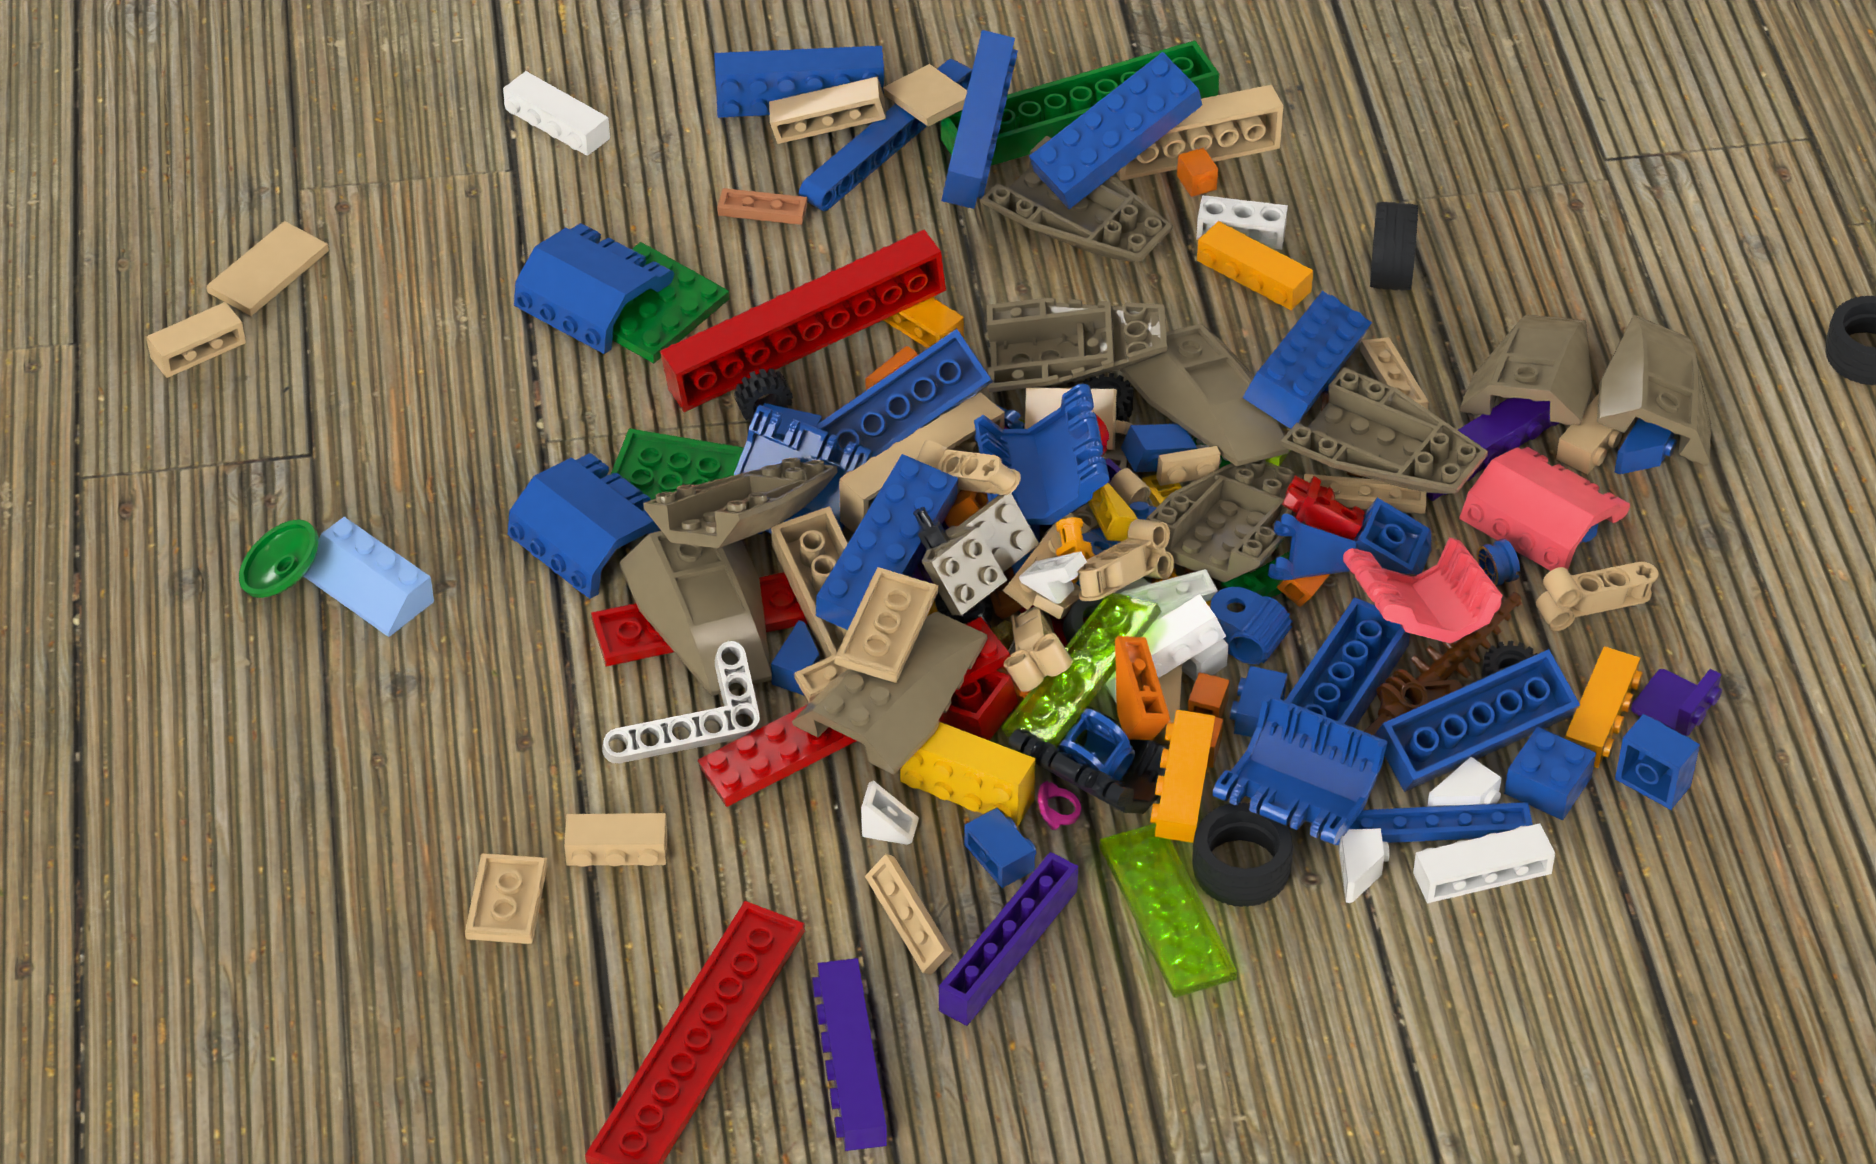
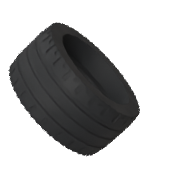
M1377 202L1370 287L1385 290H1411L1418 205L1400 202Z
M1876 296L1851 298L1839 305L1832 316L1826 338V357L1832 368L1837 373H1840L1841 376L1856 383L1876 385V348L1864 346L1850 337V335L1855 333L1876 334Z
M1246 802L1239 803L1238 805L1225 804L1205 815L1197 827L1192 854L1194 876L1202 890L1207 895H1210L1211 898L1221 903L1239 907L1260 905L1268 900H1272L1273 897L1275 898L1284 889L1288 881L1293 857V843L1289 827L1259 814L1260 810L1257 813L1249 811L1250 803ZM1242 840L1256 843L1267 849L1273 858L1259 867L1243 869L1223 863L1216 858L1212 851L1226 842Z

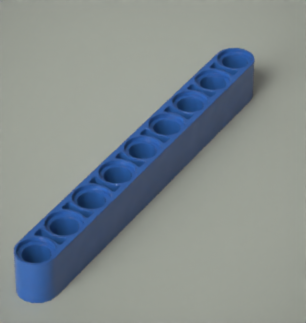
M949 59L938 68L940 72L968 90L972 73L970 67L954 59ZM897 104L893 105L886 111V119L873 122L808 176L801 184L798 195L807 197V203L814 207L827 211L927 126Z

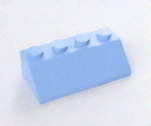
M346 517L341 518L321 533L315 560L303 576L388 637L434 602L431 577Z

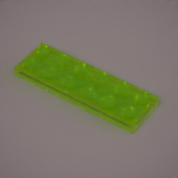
M1117 593L1106 596L1065 647L1073 660L1071 666L1057 676L1048 675L1044 677V680L1028 693L1001 727L1006 737H1011L1016 729H1026L1037 735L1038 738H1042L1057 746L1116 671L1115 639L1117 636L1142 637L1162 612L1158 603Z
M1156 824L1101 838L1099 848L1173 998L1237 980V970L1171 840L1155 837Z

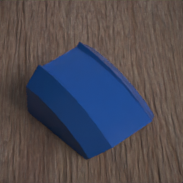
M1377 497L1363 516L1362 527L1354 539L1356 541V549L1370 552L1384 569L1414 575L1422 573L1431 552L1430 528Z

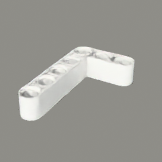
M727 641L718 648L715 657V668L724 707L610 730L603 741L602 752L604 757L612 763H624L737 740L755 731L760 717L744 648L735 641ZM733 653L737 656L739 662L734 665H728L722 660V655ZM733 683H739L745 688V693L741 696H735L729 691L728 687ZM739 714H746L751 717L752 724L748 727H742L736 722L735 717ZM709 720L717 721L721 726V730L717 733H710L705 729L704 723ZM676 727H684L688 730L690 736L687 739L679 740L673 735L672 730ZM645 733H652L657 737L658 743L654 746H646L642 743L640 737ZM619 739L625 743L626 749L620 753L613 752L609 747V743L612 740Z

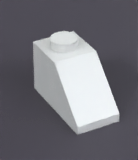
M1470 757L1429 793L1427 807L1497 804L1501 797L1499 792L1501 777Z
M1381 828L1349 829L1345 836L1340 838L1339 857L1346 903L1354 902L1382 875L1383 862L1389 861L1388 842L1382 841Z

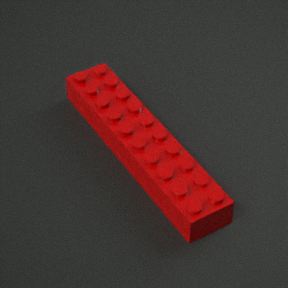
M925 229L813 281L804 283L787 293L778 295L774 299L752 307L737 316L724 320L711 328L670 345L660 351L668 390L682 411L687 412L736 389L738 383L743 384L742 378H751L749 373L753 371L756 375L759 374V369H765L766 373L769 368L775 371L945 292L946 285L940 249Z

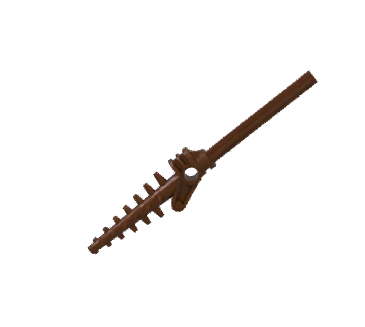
M1513 592L1507 598L1503 596L1501 598V606L1494 613L1489 624L1466 635L1456 643L1442 642L1447 648L1444 654H1441L1429 645L1425 650L1434 661L1430 666L1414 655L1410 660L1421 673L1418 677L1414 678L1404 669H1396L1392 676L1388 677L1385 683H1382L1377 688L1376 693L1381 701L1378 718L1363 732L1374 735L1382 723L1463 688L1457 680L1447 679L1454 671H1457L1466 679L1471 675L1463 662L1467 658L1476 664L1481 661L1475 649L1479 645L1487 650L1492 646L1487 640V636L1491 632L1496 635L1502 632L1498 625L1504 619L1508 621L1512 617L1509 613L1522 603L1521 596L1516 592ZM1405 697L1409 698L1413 705L1408 703Z

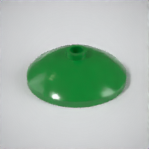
M299 519L284 522L269 530L252 546L242 562L239 571L241 588L252 597L264 598L278 595L299 582L307 573L317 555L319 544L317 530L309 522Z

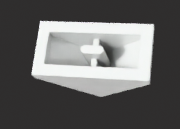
M874 780L869 782L861 807L862 837L905 845L912 843L919 817Z

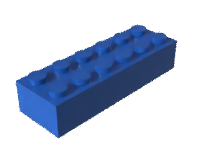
M985 30L981 32L941 199L943 202L975 209L977 198L981 199L984 196L1018 50L1013 49L1014 37Z
M882 46L714 53L718 118L770 115V101L873 77H878L884 94Z
M1162 52L1029 155L1033 170L1068 209H1071L1200 108L1202 101L1199 89Z
M1322 291L1257 371L1242 398L1291 429L1296 422L1300 423L1354 353L1372 322L1366 319L1360 312L1354 311L1341 303L1335 296Z
M955 329L814 427L829 432L828 439L832 434L839 437L838 445L831 458L834 462L840 464L845 447L850 441L857 444L855 453L859 446H863L873 450L872 457H876L889 449L894 443L902 441L917 429L923 428L936 420L941 414L954 409L964 400L988 386L993 380L961 333Z
M902 454L816 596V616L848 630L877 567L911 577L926 552V548L918 535L921 526L913 512L918 508L925 507L932 522L939 521L942 525L957 499L959 478Z
M1354 597L1285 701L1355 728L1376 697L1377 688L1382 683H1385V680L1389 677L1409 646L1410 633L1405 632L1400 624L1385 620L1375 605Z
M1550 649L1384 722L1374 736L1387 741L1384 756L1403 791L1406 792L1457 769L1470 757L1477 760L1532 735L1537 726L1545 729L1569 718L1580 706V703Z

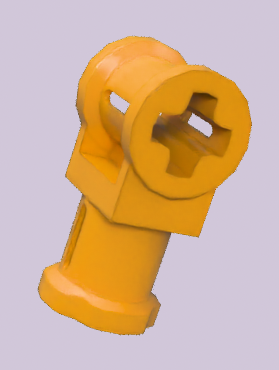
M1065 518L1056 523V530L1060 532L1062 546L1056 549L1057 556L1080 551L1086 560L1095 556L1092 551L1091 542L1083 541L1081 530L1083 528V520L1081 518ZM1079 575L1071 580L1073 584L1078 581Z

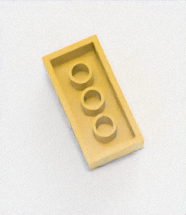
M939 722L935 733L900 768V782L913 789H920L933 794L939 799L964 806L970 811L985 814L998 808L1005 817H1010L1016 827H1018L1035 799V758Z

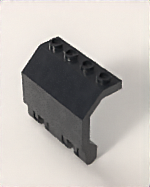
M1077 698L1070 699L1057 728L1045 740L1038 738L1037 735L1026 729H1016L1012 733L1008 743L1010 747L1035 758V764L1124 813L1144 814L1159 797L1155 795L1158 775L1165 776L1166 768H1160L1163 748H1169L1154 740L1129 739L1130 745L1133 746L1132 749L1135 750V756L1132 765L1128 769V773L1125 774L1120 782L1106 773L1091 767L1089 764H1079L1071 760V754L1059 748V745L1065 739L1070 729L1081 720V714L1085 709H1092L1101 713L1121 728L1119 721ZM1086 729L1080 733L1074 742L1081 747L1085 746L1088 733Z

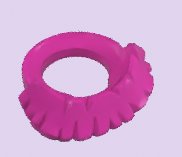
M1045 781L1040 785L1038 790L1040 814L1052 830H1056L1060 825H1072L1079 819L1081 804L1072 792L1059 788L1053 782ZM1056 796L1065 797L1074 804L1075 811L1069 815L1060 814L1048 806V799Z

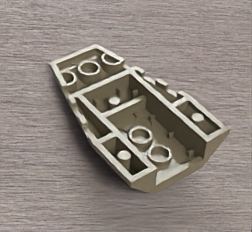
M1040 298L987 305V328L991 345V367H988V375L993 380L988 385L989 392L1052 386L1083 380L1119 370L1168 351L1164 304L1125 302L1124 306H1111L1110 301H1099L1098 305L1082 304V300L1070 299L1069 303H1056L1055 298Z
M936 611L926 617L897 683L848 669L833 679L792 721L793 726L816 737H819L830 727L865 744L869 763L895 775L937 730L939 718L950 707L952 695L956 689H960L962 686L964 674L967 669L972 668L988 640L987 634Z

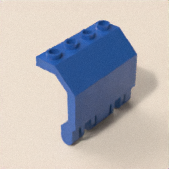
M580 223L572 229H562L534 247L515 281L514 306L605 354L612 349L613 325L625 304L649 288L659 292L667 287L673 280L674 272L654 261L645 265V256L619 242H615L611 238H606L600 242L601 234Z
M1078 384L1064 393L1060 408L1028 429H1002L985 415L974 420L975 440L978 444L979 452L981 454L998 456L1002 464L1020 473L1019 485L1011 494L1029 525H1053L1091 500L1093 492L1109 482L1106 460L1100 456L1104 452L1096 414L1091 411L1094 408L1091 388L1087 384ZM987 493V504L994 498H996L998 495Z
M759 405L750 424L747 441L734 475L757 470L767 465L780 464L786 458H800V462L804 463L812 460H822L824 465L837 466V473L827 486L810 503L785 521L830 506L841 531H843L845 525L840 522L839 479L847 472L853 471L866 463L872 457L873 450L859 446L855 453L857 444L850 441L845 447L839 464L831 460L838 445V436L832 434L828 439L829 432L803 423L800 427L801 422L793 419L788 426L783 441L775 437L782 422L783 414L776 411L772 416V409ZM771 528L765 530L766 532L772 534Z
M591 453L576 460L571 457L534 475L509 511L507 535L523 546L534 557L542 561L553 572L561 576L589 599L599 594L601 570L616 549L647 533L661 531L644 510V503L650 501V497L643 494L642 491L625 478H622L618 473L607 475L609 472L608 465L602 463L600 459Z
M1267 694L1262 700L1257 727L1246 752L1231 771L1225 770L1214 786L1212 796L1224 801H1228L1230 798L1229 802L1234 805H1238L1244 797L1250 798L1249 811L1257 813L1260 810L1259 814L1286 826L1290 823V827L1296 830L1301 827L1304 821L1312 823L1310 828L1311 836L1318 838L1321 835V840L1335 845L1341 836H1345L1363 811L1382 767L1387 741Z

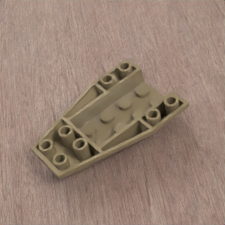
M1046 136L1030 151V155L1051 138ZM1031 161L1029 168L1009 188L997 183L981 198L982 204L1032 230L1084 251L1123 261L1141 262L1173 227L1172 224L1114 176H1111L1071 209H1068L1037 176Z
M1537 315L1523 316L1473 374L1461 403L1460 412L1473 415H1490L1497 396L1503 398L1515 397L1531 399L1532 401H1550V422H1559L1564 425H1580L1592 394L1586 320Z
M1633 315L1599 383L1597 422L1608 428L1625 433L1635 417L1641 418L1645 422L1656 424L1675 434H1680L1679 455L1690 461L1707 466L1710 462L1711 420L1694 346L1687 336Z
M1203 324L1168 331V351L1120 369V372L1151 406L1207 446H1217L1221 456L1235 466L1289 453L1288 448L1281 446L1280 441L1284 438V435L1276 419L1242 398L1254 375L1227 345Z
M1345 367L1328 385L1329 403L1308 427L1296 422L1280 441L1281 446L1336 469L1401 488L1442 494H1456L1488 455L1486 449L1398 389Z
M786 458L780 464L767 465L757 470L698 485H681L677 487L675 492L656 494V499L644 503V510L671 543L721 548L770 529L793 516L827 486L837 473V466L824 465L822 460H812L804 463L800 462V458Z
M1265 459L1240 466L1230 463L1172 492L1146 520L1164 522L1168 525L1170 539L1165 547V551L1172 554L1175 564L1196 572L1206 569L1210 577L1227 582L1260 567L1283 542L1285 536L1275 534L1274 524L1276 520L1281 522L1282 514H1292V510L1283 506L1282 503L1286 496V490L1294 476L1296 475L1302 479L1303 475L1293 472L1289 467L1277 466L1266 462Z
M662 531L648 534L620 561V568L639 611L711 696L721 694L715 668V657L718 648L727 641H735L744 648L753 685L772 680L759 576L742 540L721 548L671 543ZM733 653L722 655V660L728 665H734L739 662L737 656ZM733 683L728 688L729 691L743 688V686L739 683Z

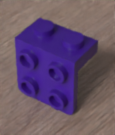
M1659 669L1633 701L1631 711L1640 717L1645 714L1654 720L1662 722L1665 726L1676 732L1688 736L1696 725L1699 726L1702 723L1711 705L1714 706L1718 702L1722 693V689L1719 688L1722 674L1709 669L1699 684L1696 685L1668 670Z

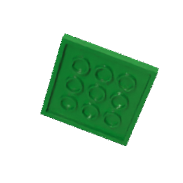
M640 242L632 250L645 256V265L653 261L672 270L674 277L672 282L659 292L649 288L625 304L613 325L612 340L654 364L661 358V350L680 342L726 303L730 297L729 290Z
M629 428L611 474L618 473L622 478H625L653 500L656 499V494L675 492L677 487L681 485H698L733 476L744 447Z

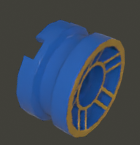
M1500 539L1495 541L1493 545L1485 544L1478 548L1477 563L1496 587L1502 585L1504 581L1512 582L1519 578V575H1516V572L1520 571L1519 560L1509 541Z

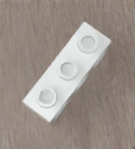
M1202 195L1197 221L1196 240L1220 221L1271 249L1282 250L1288 205Z

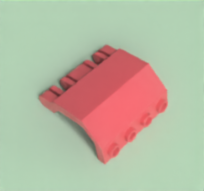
M1517 447L1491 460L1468 492L1459 519L1495 540L1506 539L1511 543L1516 552L1549 571L1558 567H1564L1568 570L1576 547L1588 530L1605 519L1612 523L1623 519L1629 511L1630 503L1610 492L1605 494L1599 493L1598 485L1590 484L1589 480L1569 469H1565L1560 464L1549 465L1546 456L1540 455V453L1529 447L1523 449Z
M1449 537L1437 565L1414 577L1382 568L1370 552L1352 548L1343 555L1344 563L1352 574H1355V578L1371 601L1376 604L1375 606L1383 618L1400 624L1404 631L1451 644L1489 624L1494 613L1501 606L1503 595L1463 543L1457 539Z

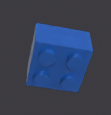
M1643 714L1622 739L1615 780L1672 810L1691 787L1700 744L1688 736L1665 726L1662 722Z
M1537 726L1508 768L1504 794L1521 802H1528L1530 806L1560 820H1564L1592 778L1596 752Z

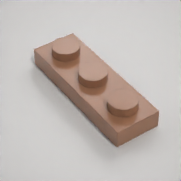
M723 188L717 211L718 216L802 225L807 209V197Z

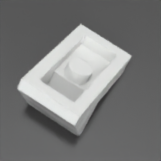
M1081 551L1035 561L1019 576V579L1024 585L1050 601L1059 604L1074 591L1075 588L1071 580L1078 576L1077 571L1087 561Z

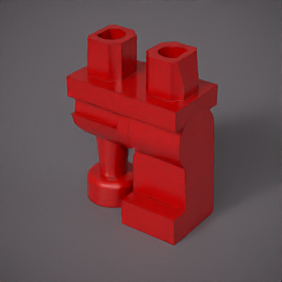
M1295 475L1286 490V496L1282 505L1296 512L1294 517L1300 523L1305 521L1308 526L1354 541L1362 527L1365 510L1357 506L1350 510L1335 500V493L1330 486L1328 488L1320 486L1321 479L1313 476L1309 483Z

